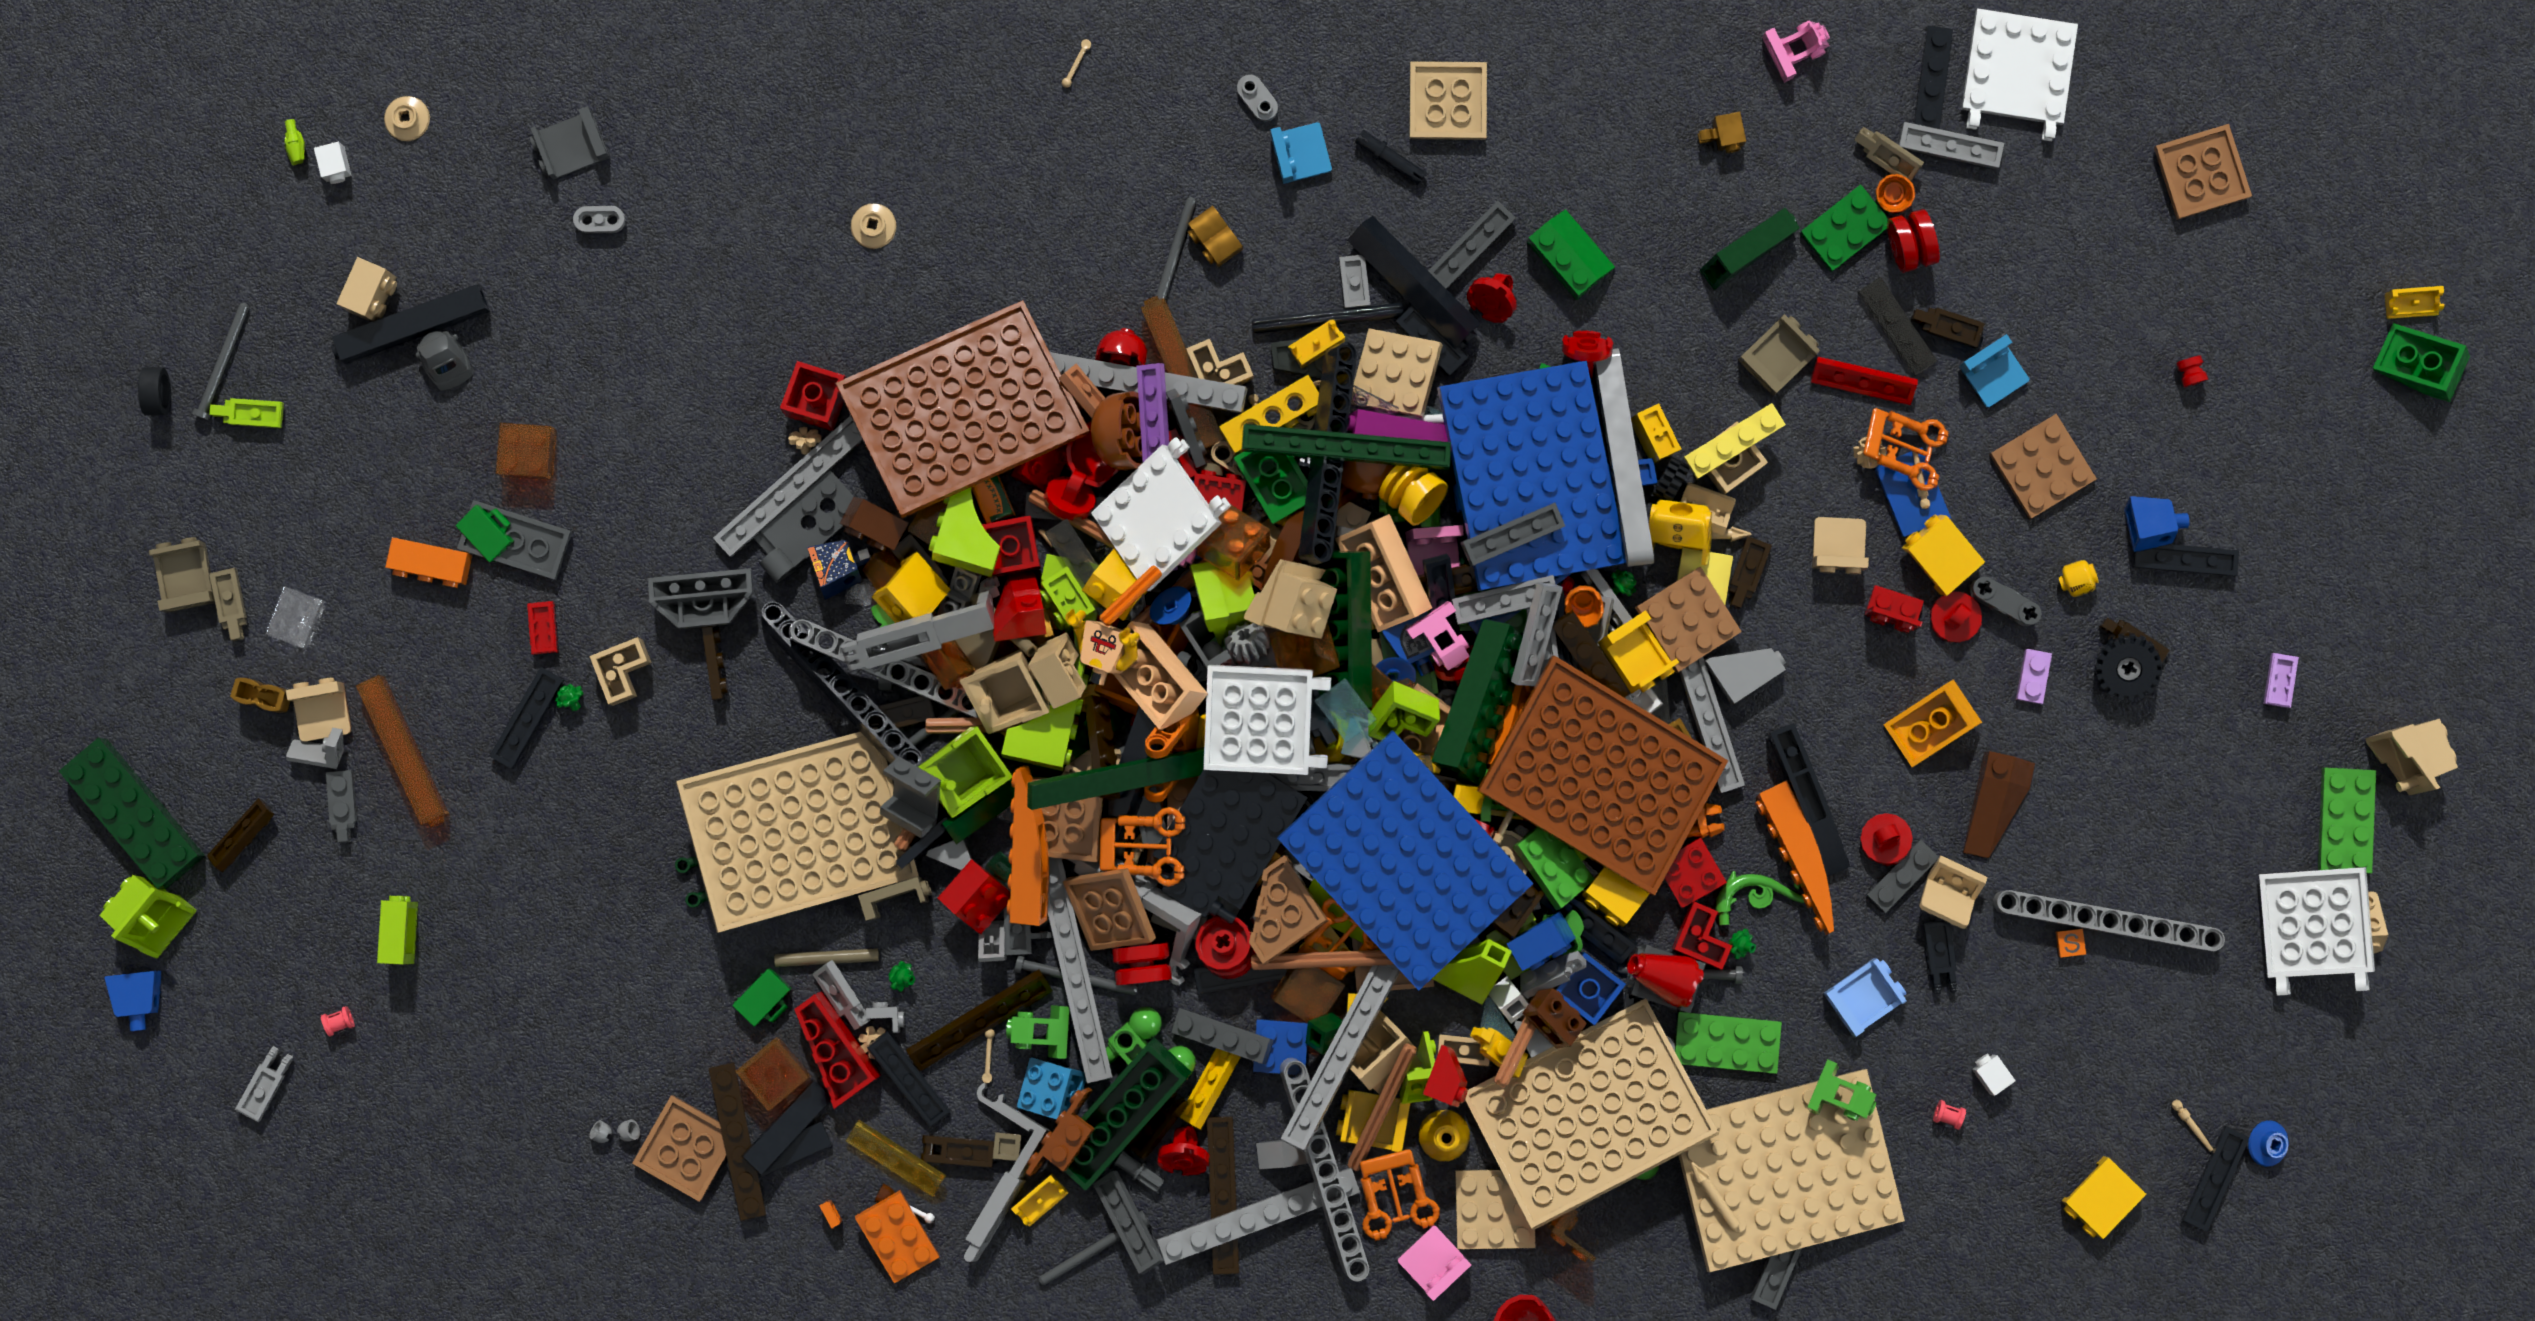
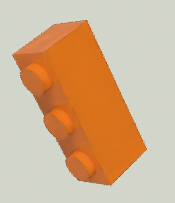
M392 537L385 568L393 570L392 575L407 578L409 573L418 575L417 580L432 583L433 579L443 580L442 585L458 588V584L466 585L472 555L466 552Z

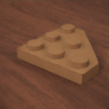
M1285 855L1263 870V883L1257 900L1254 928L1249 940L1251 947L1264 965L1329 921L1290 859Z

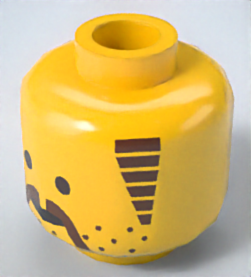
M2086 560L2065 565L2062 569L2063 576L2059 577L2063 592L2068 590L2073 597L2093 592L2096 587L2095 584L2099 583L2093 563L2088 564Z

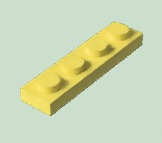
M1773 403L1684 456V460L1696 479H1699L1786 424Z

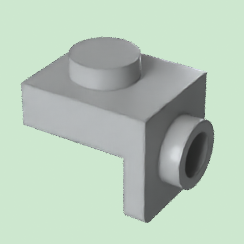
M873 1002L872 1008H866V1019L892 1018L893 1033H900V1027L905 1026L904 1012H900V1006L888 1007V1002Z

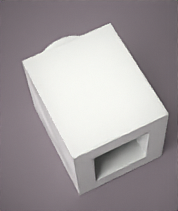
M339 141L314 148L321 178L326 182L330 181L331 184L345 181V177L352 176L345 147Z
M1507 976L1493 986L1489 993V996L1511 1024L1523 1015L1522 1013L1529 1005Z
M1989 1054L1982 1056L1975 1062L1977 1066L1972 1069L1988 1093L1993 1096L2015 1082V1079L1998 1055L1989 1056Z

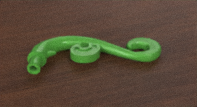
M1732 871L1727 883L1724 884L1718 893L1715 909L1718 911L1719 925H1729L1730 906L1737 900L1733 896L1737 891L1747 886L1762 888L1760 895L1756 893L1755 889H1752L1747 896L1748 903L1757 909L1765 908L1771 904L1773 891L1800 903H1804L1801 895L1772 878L1757 874H1746L1736 877V871ZM1794 883V887H1795L1796 889H1799V888H1800V884H1799V885H1796V884Z

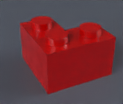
M1694 901L1690 903L1672 950L1723 970L1732 945L1708 936L1718 911Z

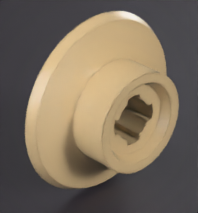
M403 96L392 101L384 115L387 131L394 138L401 141L418 139L426 132L430 122V114L426 105L418 98L412 96ZM409 113L410 120L402 122V114Z
M875 203L867 204L859 208L853 215L851 232L854 239L863 247L870 249L881 248L893 239L896 232V220L893 213L887 207ZM869 221L878 222L875 230L867 228Z

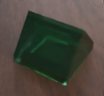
M999 851L987 863L985 869L1005 885L1011 874L1012 864L1009 863V858Z

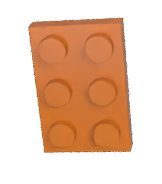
M901 1190L855 1216L857 1223L894 1283L939 1258V1253Z

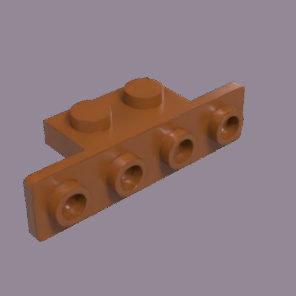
M1088 1087L1082 1091L1077 1090L1071 1097L1069 1102L1072 1105L1067 1112L1064 1110L1055 1121L1057 1127L1053 1133L1051 1131L1047 1133L1041 1142L1044 1146L1040 1152H1035L1028 1160L1027 1165L1029 1168L1025 1172L1028 1176L1037 1173L1046 1159L1063 1172L1068 1169L1095 1129L1077 1115L1092 1093V1089Z

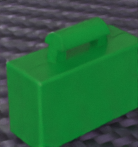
M475 505L456 524L457 529L460 530L488 562H496L494 559L514 543L511 536L506 534L511 523L497 508L488 513L480 505ZM494 515L504 525L503 527L493 518Z
M769 968L761 974L741 997L737 998L732 1006L753 1027L757 1026L764 1018L774 1023L788 1008L783 998L792 988L775 971ZM779 1003L782 1007L771 1017L768 1013Z

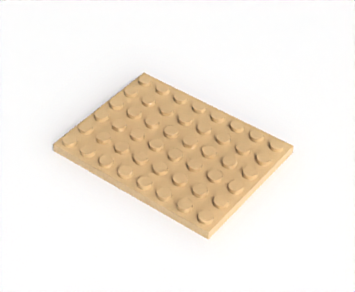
M861 732L676 781L717 933L919 877L914 859L901 871L894 865V862L905 853L894 845L903 827L880 815V807L893 796L894 785L892 779L883 775V770L888 767L887 760Z
M1646 998L1600 1021L1595 1026L1593 1025L1581 1031L1570 1047L1556 1049L1553 1046L1527 1059L1520 1077H1512L1506 1087L1496 1084L1494 1082L1496 1076L1469 1089L1465 1098L1532 1231L1719 1135Z
M1867 1069L1835 1076L1855 1085L1858 1081L1871 1087ZM1818 1081L1706 1109L1719 1135L1680 1154L1679 1159L1707 1272L1725 1269L1905 1221L1877 1107L1875 1106L1873 1113L1867 1116V1119L1859 1118L1858 1121L1843 1116L1844 1110L1825 1103L1819 1115L1812 1113L1807 1107ZM1839 1087L1834 1099L1849 1104L1853 1092ZM1691 1162H1694L1710 1174L1708 1178L1739 1221L1740 1225L1735 1229L1730 1228L1701 1184L1696 1183Z

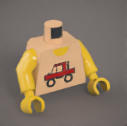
M1071 609L1065 615V619L1074 628L1081 655L1080 661L1093 667L1090 682L1104 685L1108 673L1122 674L1138 659L1137 643L1140 638L1139 633H1130L1129 627L1125 630L1113 626L1107 627L1099 621L1086 620L1085 623L1082 621L1086 617L1085 611L1079 610L1075 614V610Z

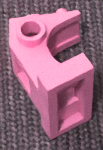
M1807 21L1797 27V33L1782 39L1779 38L1775 28L1764 33L1762 39L1784 83L1793 79L1796 75L1793 64L1810 56L1813 60L1826 53L1824 49L1829 47L1827 40L1830 37L1824 25L1821 26L1819 22ZM1802 38L1807 50L1794 56L1789 44Z
M1449 601L1405 629L1411 639L1423 633L1434 649V652L1431 653L1432 658L1439 667L1444 665L1448 671L1460 666L1465 659L1470 657L1466 651L1469 648L1468 643L1461 634L1459 636L1456 635L1446 620V617L1456 611ZM1446 630L1453 644L1441 650L1434 637Z

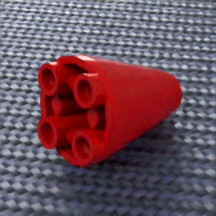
M1647 953L1633 954L1627 964V971L1633 978L1666 1003L1675 1007L1690 1006L1696 987L1704 977V972L1702 969H1699L1696 960L1687 956Z

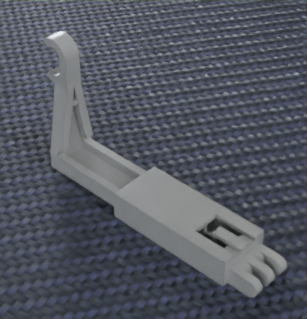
M997 576L986 578L980 583L977 605L934 617L932 613L857 634V640L840 646L843 653L848 652L844 654L845 661H851L847 664L849 670L862 667L870 669L940 649L942 648V643L994 629L993 598L1000 595L997 588L1000 586ZM887 643L889 645L888 649L872 652V649H881V644Z
M1115 858L1116 867H1118V864L1124 865L1122 860ZM1068 859L1076 864L1074 872L1079 875L1106 872L1100 870V860L1098 862ZM1131 875L1143 907L1179 929L1176 932L1169 963L1172 973V979H1169V981L1175 985H1180L1185 980L1183 976L1177 974L1176 969L1177 966L1180 969H1185L1190 965L1185 957L1199 924L1201 913L1190 909L1162 892L1157 887L1158 882L1149 876Z
M983 1083L978 1087V1099L1033 1133L1010 1172L1005 1171L967 1235L966 1240L971 1242L964 1254V1259L967 1262L978 1261L1026 1182L1023 1178L1029 1168L1027 1165L1028 1160L1035 1152L1038 1153L1043 1146L1041 1144L1043 1138L1051 1131L1004 1103L1005 1094L998 1095V1100L995 1102L986 1098L984 1091L987 1089V1083Z

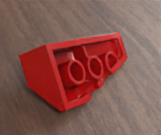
M1034 571L1008 575L994 613V629H992L994 641L1046 634L1044 609Z
M1441 1045L1423 1094L1446 1104L1459 1107V1104L1463 1103L1467 1096V1080L1453 1048Z

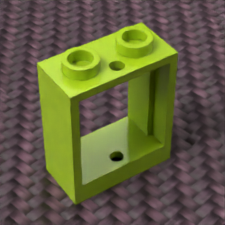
M389 896V901L381 900L377 963L414 964L418 902H410V896Z

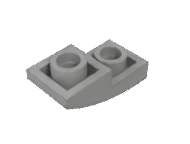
M955 567L949 586L951 590L941 601L937 614L941 615L969 607L971 605L970 597L976 593L982 575Z

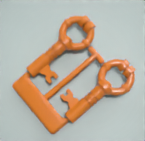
M1874 408L1863 454L1877 460L1879 465L1907 475L1913 485L1919 490L1929 491L1937 487L1939 475L1929 465L1932 452L1931 447L1945 445L1949 432L1936 419H1929L1920 423L1893 411L1888 413ZM1886 418L1888 421L1893 422V429H1891L1890 435L1896 434V437L1899 438L1901 437L1902 427L1917 432L1922 441L1929 446L1927 452L1884 435L1883 429ZM1930 425L1939 429L1937 441L1930 440L1926 435ZM1881 439L1926 456V463L1922 462L1910 466L1897 461L1895 454L1898 448L1894 447L1892 449V445L1887 446L1888 454L1886 456L1882 454L1879 456ZM1919 469L1927 470L1930 473L1927 485L1918 481Z
M1167 807L1161 809L1154 817L1119 815L1118 819L1101 818L1100 870L1113 871L1128 868L1131 875L1153 876L1163 886L1170 887L1178 884L1184 878V866L1177 859L1170 857V837L1178 835L1182 829H1185V816H1182L1175 808ZM1166 814L1175 815V822L1177 823H1175V829L1172 831L1165 830L1162 827V817ZM1118 822L1119 826H1125L1126 833H1124V839H1128V836H1131V839H1135V833L1133 832L1135 826L1154 827L1159 834L1168 837L1166 844L1115 842L1116 823ZM1115 847L1166 849V855H1168L1159 859L1153 866L1134 865L1133 861L1135 852H1130V855H1128V851H1125L1124 858L1126 861L1124 865L1118 864V867L1115 866ZM1165 863L1174 865L1175 872L1174 879L1166 880L1161 876V866Z
M1329 898L1322 905V911L1329 921L1307 935L1304 939L1305 943L1298 950V953L1319 952L1311 947L1315 942L1322 944V947L1327 949L1333 940L1328 937L1325 938L1323 933L1330 925L1342 923L1349 919L1353 925L1329 951L1335 952L1358 925L1346 912L1342 916L1336 917L1333 912L1328 911L1331 904L1335 903V905L1340 907L1333 898ZM1363 931L1364 944L1358 951L1379 949ZM1344 947L1341 949V951H1348ZM1357 966L1320 967V969L1337 980H1342L1348 972H1353Z
M1410 1149L1360 1162L1363 1176L1361 1184L1368 1207L1362 1229L1367 1236L1375 1239V1241L1380 1240V1238L1386 1239L1391 1231L1392 1221L1396 1223L1407 1220L1410 1217L1415 1224L1422 1226L1423 1229L1428 1228V1226H1435L1434 1223L1439 1218L1440 1207L1435 1201L1426 1196L1419 1165L1415 1164ZM1410 1165L1408 1167L1409 1173L1397 1175V1178L1402 1180L1398 1181L1399 1186L1406 1183L1413 1184L1416 1200L1411 1207L1410 1216L1402 1214L1391 1171L1393 1168ZM1387 1171L1398 1217L1391 1220L1387 1213L1378 1209L1375 1192L1387 1190L1386 1185H1382L1386 1184L1385 1179L1379 1180L1376 1183L1372 1182L1371 1177L1368 1175ZM1430 1205L1433 1208V1216L1427 1217V1220L1426 1218L1419 1219L1416 1213L1418 1207ZM1379 1217L1383 1218L1386 1224L1385 1229H1379L1380 1232L1378 1230L1372 1232L1369 1226L1370 1220H1375Z

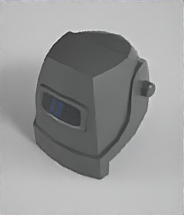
M435 331L427 334L421 343L418 344V353H416V357L420 359L426 374L440 391L459 386L473 375L467 354L457 341V334L451 335L447 331Z

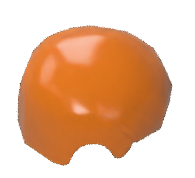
M1900 174L1887 175L1879 182L1875 191L1879 205L1890 213L1905 211L1912 205L1915 199L1913 183Z
M1578 586L1570 590L1565 598V613L1573 609L1585 628L1596 625L1603 616L1602 597L1591 586Z

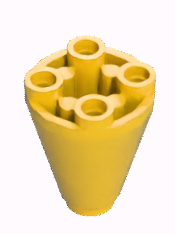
M1448 1109L1430 1113L1422 1121L1418 1130L1419 1142L1423 1151L1430 1158L1438 1161H1451L1460 1157L1467 1149L1470 1141V1130L1466 1121L1458 1113ZM1449 1133L1452 1139L1449 1143L1442 1141L1443 1134Z

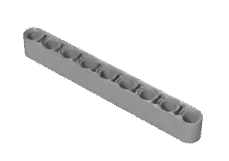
M1615 348L1609 358L1596 361L1593 364L1627 566L1631 567L1654 564V553L1619 348Z
M803 619L795 621L789 627V636L794 642L845 664L851 662L845 661L840 646L854 640ZM798 624H803L808 628V635L804 639L796 637L794 633L795 627ZM823 634L829 635L832 639V645L828 649L821 648L818 643L819 637ZM901 660L880 665L875 670L867 669L866 667L859 668V670L972 718L979 717L974 707L966 710L962 706V699L967 695L962 686ZM894 665L901 666L904 671L902 678L899 680L892 678L890 670ZM918 675H923L927 679V686L923 690L916 688L914 685V680ZM942 685L948 686L951 690V695L947 700L941 699L938 695V689Z
M2012 890L1997 892L1993 898V906L1998 912L2013 916L2203 951H2217L2223 947L2225 937L2219 929ZM2004 895H2009L2012 899V905L2009 909H2005L2001 905V899ZM2031 899L2038 905L2037 911L2033 914L2029 913L2026 908L2027 902ZM2056 904H2059L2063 909V914L2058 919L2052 914V908ZM2081 909H2085L2088 913V920L2085 923H2081L2077 918V914ZM2106 914H2111L2114 919V923L2110 928L2103 924V918ZM2133 918L2139 923V929L2134 933L2128 927L2129 921ZM2158 923H2161L2165 929L2161 937H2157L2154 933V927ZM2183 928H2187L2190 932V937L2186 942H2183L2179 935ZM2210 932L2215 936V943L2211 947L2205 942V937Z
M1287 1058L1283 1060L1279 1069L1291 1110L1294 1114L1300 1103L1295 1099L1297 1091L1300 1089L1307 1090L1311 1081L1307 1068L1302 1062L1295 1058ZM1294 1064L1298 1065V1074L1295 1077H1289L1287 1073L1288 1068ZM1322 1119L1305 1154L1344 1274L1351 1280L1362 1281L1369 1274V1265ZM1321 1139L1322 1147L1317 1151H1312L1311 1143L1313 1140ZM1324 1163H1328L1330 1165L1328 1174L1319 1175V1167ZM1337 1188L1338 1194L1336 1198L1327 1200L1326 1195L1329 1189ZM1338 1213H1345V1221L1339 1225L1335 1224V1216ZM1347 1237H1352L1353 1245L1348 1249H1343V1240ZM1354 1262H1360V1270L1357 1273H1350V1266Z

